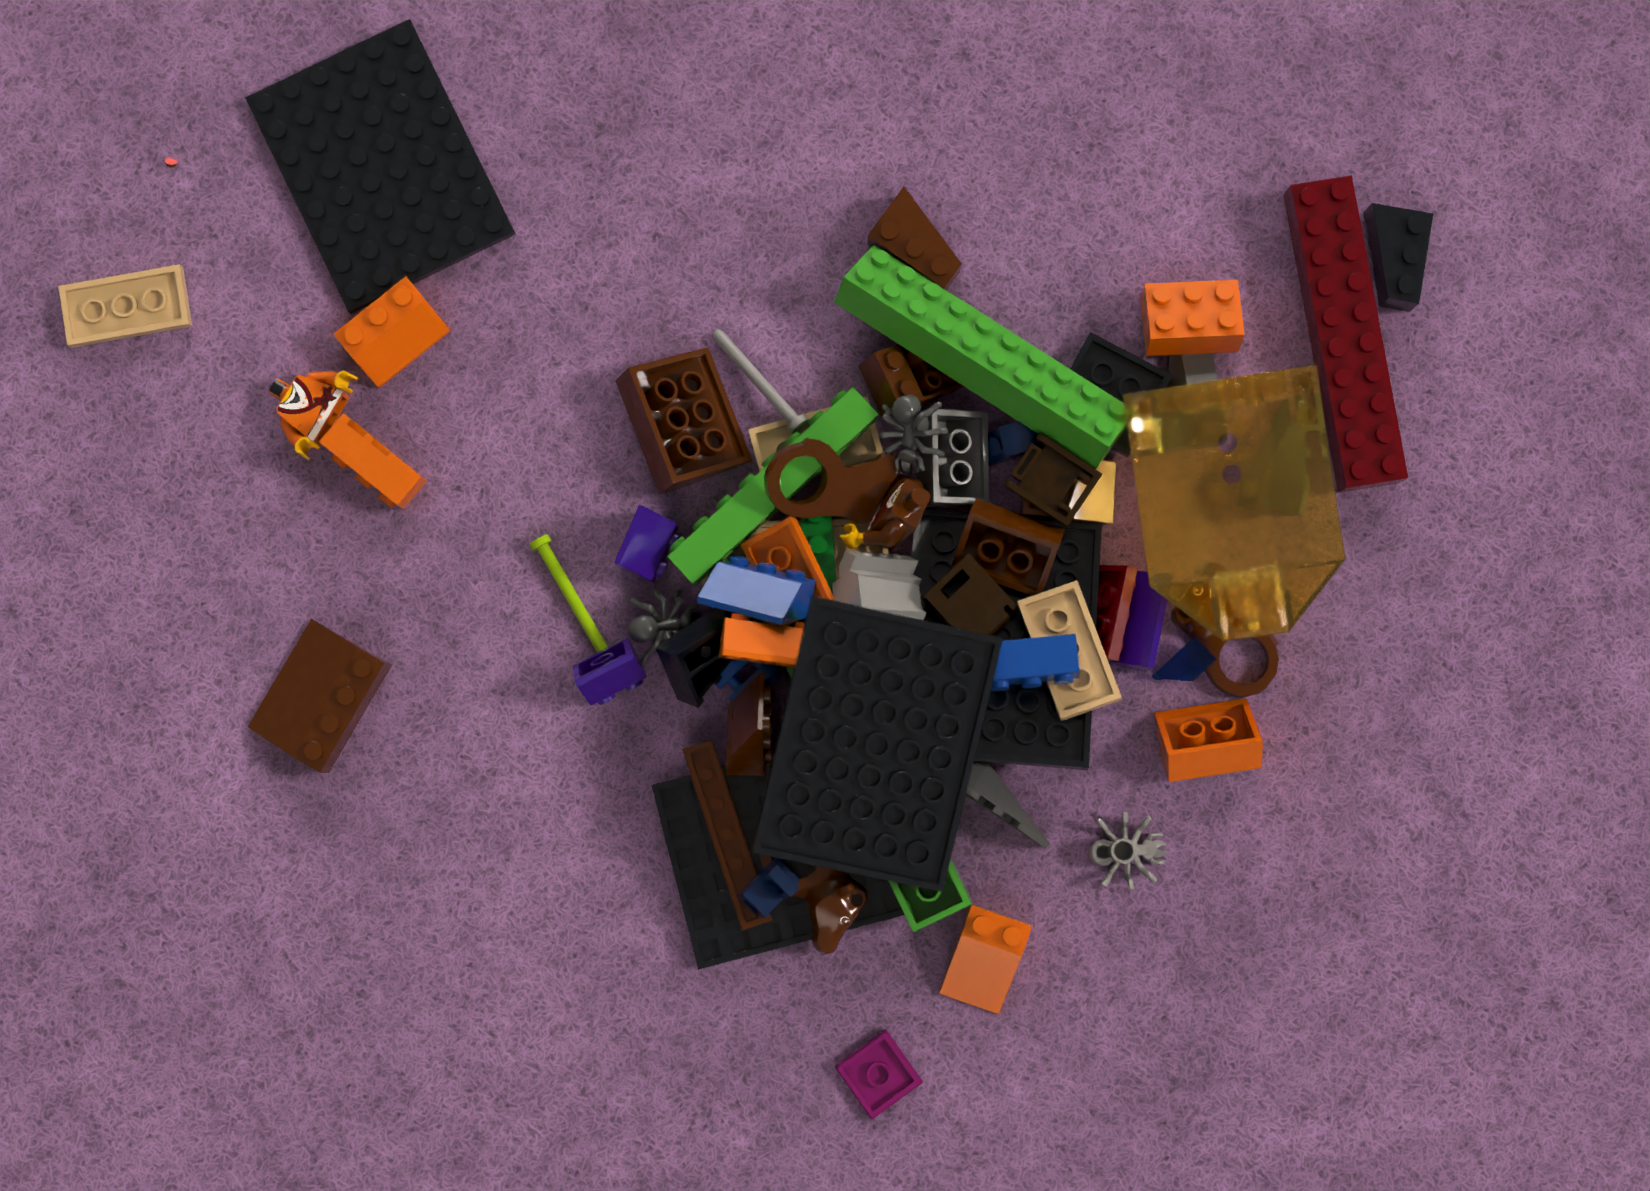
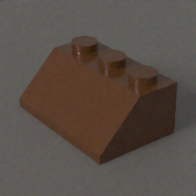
M976 498L968 515L951 567L969 553L996 583L1033 596L1042 593L1065 530Z

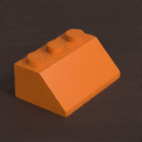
M405 276L333 335L376 386L380 388L451 330L407 276Z
M732 613L731 619L725 618L723 620L718 658L794 668L804 627L803 622H795V627H788L764 620L763 623L750 621L751 617Z
M1247 698L1154 712L1161 759L1168 782L1262 768L1263 740Z

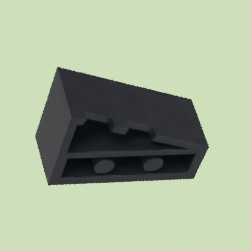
M1371 203L1363 214L1364 220L1367 223L1369 250L1372 253L1373 273L1379 307L1410 312L1420 302L1433 213Z

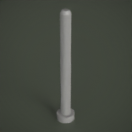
M715 330L712 334L713 339L789 423L787 429L793 435L797 431L799 433L802 432L808 425L809 420L804 414L798 416L722 330Z

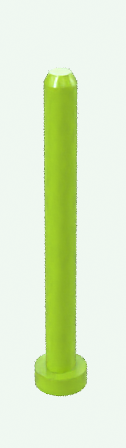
M548 534L543 535L531 542L529 546L533 552L538 550L596 652L598 653L608 648L551 550L549 543L552 540Z

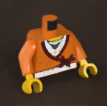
M333 371L310 372L306 377L297 375L291 385L278 378L270 387L269 394L281 401L276 412L281 416L280 426L287 440L295 447V451L308 461L311 459L308 457V451L313 447L318 450L322 446L319 443L320 439L337 421L350 399L347 393L352 394L353 390L348 388L349 382L353 379L357 380L358 377L347 371H340L339 373Z

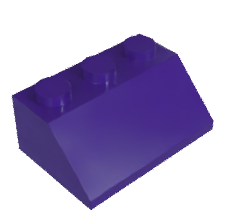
M1137 571L1136 586L1129 608L1130 616L1126 623L1123 637V649L1120 653L1119 661H1109V664L1144 672L1154 669L1173 575Z

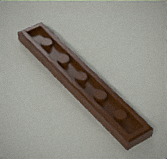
M713 739L682 749L741 929L745 930L771 921L770 913L765 918H758L737 897L739 892L757 875Z

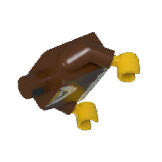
M898 474L877 507L868 529L864 533H860L854 524H846L843 529L847 534L840 535V537L850 549L858 547L863 542L865 546L885 547L891 551L917 528L931 494L924 489L923 484L919 480L911 476Z

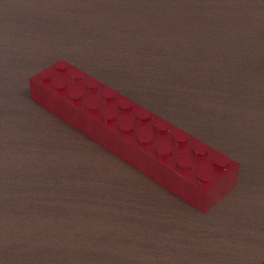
M1352 175L1290 185L1283 196L1338 493L1399 484L1408 479V473Z

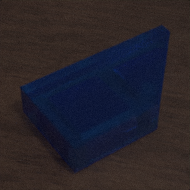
M1194 636L1160 667L1152 677L1155 680L1194 681L1217 658Z

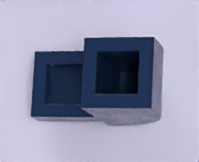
M1019 421L1000 426L998 430L988 433L989 466L997 465L1016 457H1022L1032 443L1043 450L1044 446L1035 440L1038 433Z
M776 858L766 865L739 892L737 897L758 918H765L782 899L793 896L799 889L796 884L800 879L779 858Z

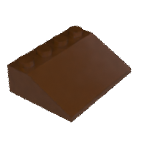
M708 347L629 367L615 380L659 494L692 485L752 461Z
M311 619L248 727L290 756L319 773H329L392 664Z

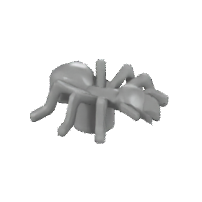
M1126 811L1122 812L1120 824L1122 838H1117L1101 818L1096 820L1103 833L1111 840L1100 839L1093 842L1088 853L1090 859L1095 864L1105 866L1113 862L1107 870L1102 886L1106 887L1118 866L1124 864V877L1127 881L1128 889L1133 890L1134 882L1130 873V862L1132 860L1140 872L1151 882L1155 883L1157 881V878L1144 867L1138 858L1142 855L1151 864H1165V860H1154L1153 857L1164 856L1167 851H1161L1157 848L1167 844L1161 840H1151L1154 837L1163 836L1162 833L1149 834L1147 840L1142 842L1141 845L1137 843L1142 831L1151 821L1149 815L1136 828L1132 840H1129L1127 835L1128 813Z

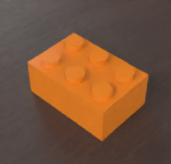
M1238 280L1144 284L1140 305L1146 356L1239 352L1245 333Z

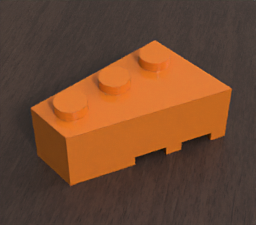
M344 413L319 441V443L333 453L331 459L343 469L349 466L357 472L354 478L368 489L372 485L381 492L378 498L391 508L397 505L404 509L427 482L426 479Z

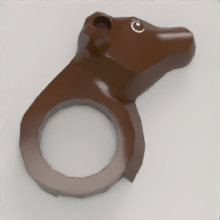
M805 438L802 442L787 445L774 454L764 474L765 492L780 511L792 517L842 516L857 524L864 525L872 520L875 510L885 496L890 484L900 473L896 472L895 459L897 456L881 453L871 461L845 467L840 457L828 444L820 440ZM800 456L815 457L822 470L821 483L816 492L807 499L799 501L785 498L781 492L779 480L786 464Z
M1218 562L1207 563L1203 567L1197 581L1187 591L1180 603L1172 609L1171 621L1190 637L1206 675L1218 690L1229 696L1241 698L1257 695L1268 687L1277 673L1279 657L1276 645L1279 643L1274 635L1263 625L1233 616L1227 591L1228 571L1225 566ZM1237 636L1250 637L1258 642L1264 650L1266 657L1265 670L1260 678L1246 685L1238 684L1228 679L1222 672L1219 662L1220 651L1224 644Z
M760 854L762 867L764 868L772 859L771 856ZM817 866L811 874L799 878L800 881L796 884L799 889L792 897L804 898L807 901L814 930L812 944L821 954H830L837 949L844 932L852 924L859 911L868 903V891L852 879L847 872Z

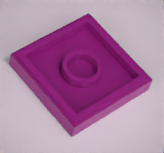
M886 1029L835 1065V1069L871 1120L923 1083Z

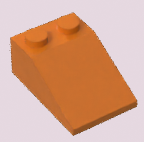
M974 904L969 905L939 994L999 1014L1020 963L1032 926Z

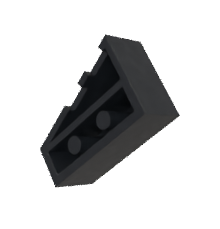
M714 607L656 647L677 700L699 708L705 701L702 697L713 684L717 685L723 678L721 673L731 661L736 662V660L718 658L723 620L725 618L731 619V615L734 612ZM751 617L750 621L755 622L754 618Z

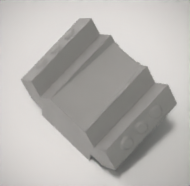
M845 551L839 565L840 578L832 583L833 596L836 601L924 620L927 613L923 611L921 605L919 584L922 579L913 575L918 560L910 556L898 554Z

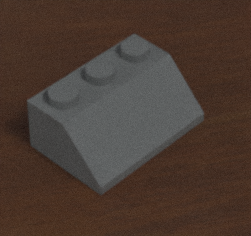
M938 409L933 414L927 416L930 423L929 430L947 428L948 433L918 437L917 439L925 447L937 448L945 453L944 457H939L935 454H924L916 446V451L923 459L925 468L924 471L921 472L919 470L917 472V480L931 494L926 507L951 508L973 506L976 498L990 503L988 412Z

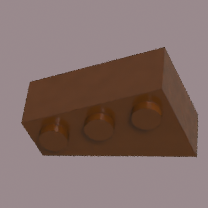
M903 186L868 234L867 245L870 247L876 245L947 290L960 273L962 263Z

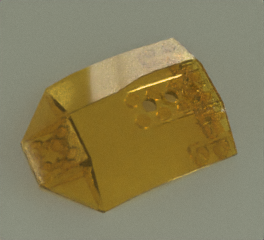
M1317 365L1124 394L1123 399L1149 586L1223 641L1289 632L1346 560L1329 456ZM1229 433L1235 436L1237 445L1233 451L1224 452L1219 448L1218 440L1223 434ZM1236 465L1240 468L1241 478L1238 482L1228 483L1223 479L1222 473L1226 466Z

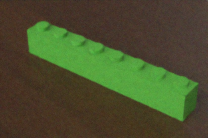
M854 387L848 392L843 389L831 400L832 407L825 413L821 410L808 421L810 427L802 434L798 431L795 432L785 442V445L802 442L805 438L816 439L828 444L839 456L878 420L879 414ZM775 452L761 464L764 468L756 476L751 473L738 485L741 489L733 497L728 494L715 506L718 510L710 518L705 515L698 520L692 527L694 532L687 539L682 536L670 546L669 550L671 553L667 557L694 587L713 571L717 562L724 561L741 543L745 542L779 511L766 494L764 485V474L774 454H776ZM800 456L786 464L779 480L780 489L785 498L791 500L822 471L815 457Z

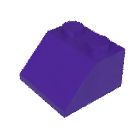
M639 505L614 563L626 572L655 583L656 578L662 579L669 562L665 558L670 546L681 536V533L677 532L679 526L666 517Z
M629 638L572 666L574 682L591 706L597 702L599 705L611 701L615 697V693L625 688L626 690H632L643 683L642 679L647 677L645 668L640 663V659Z

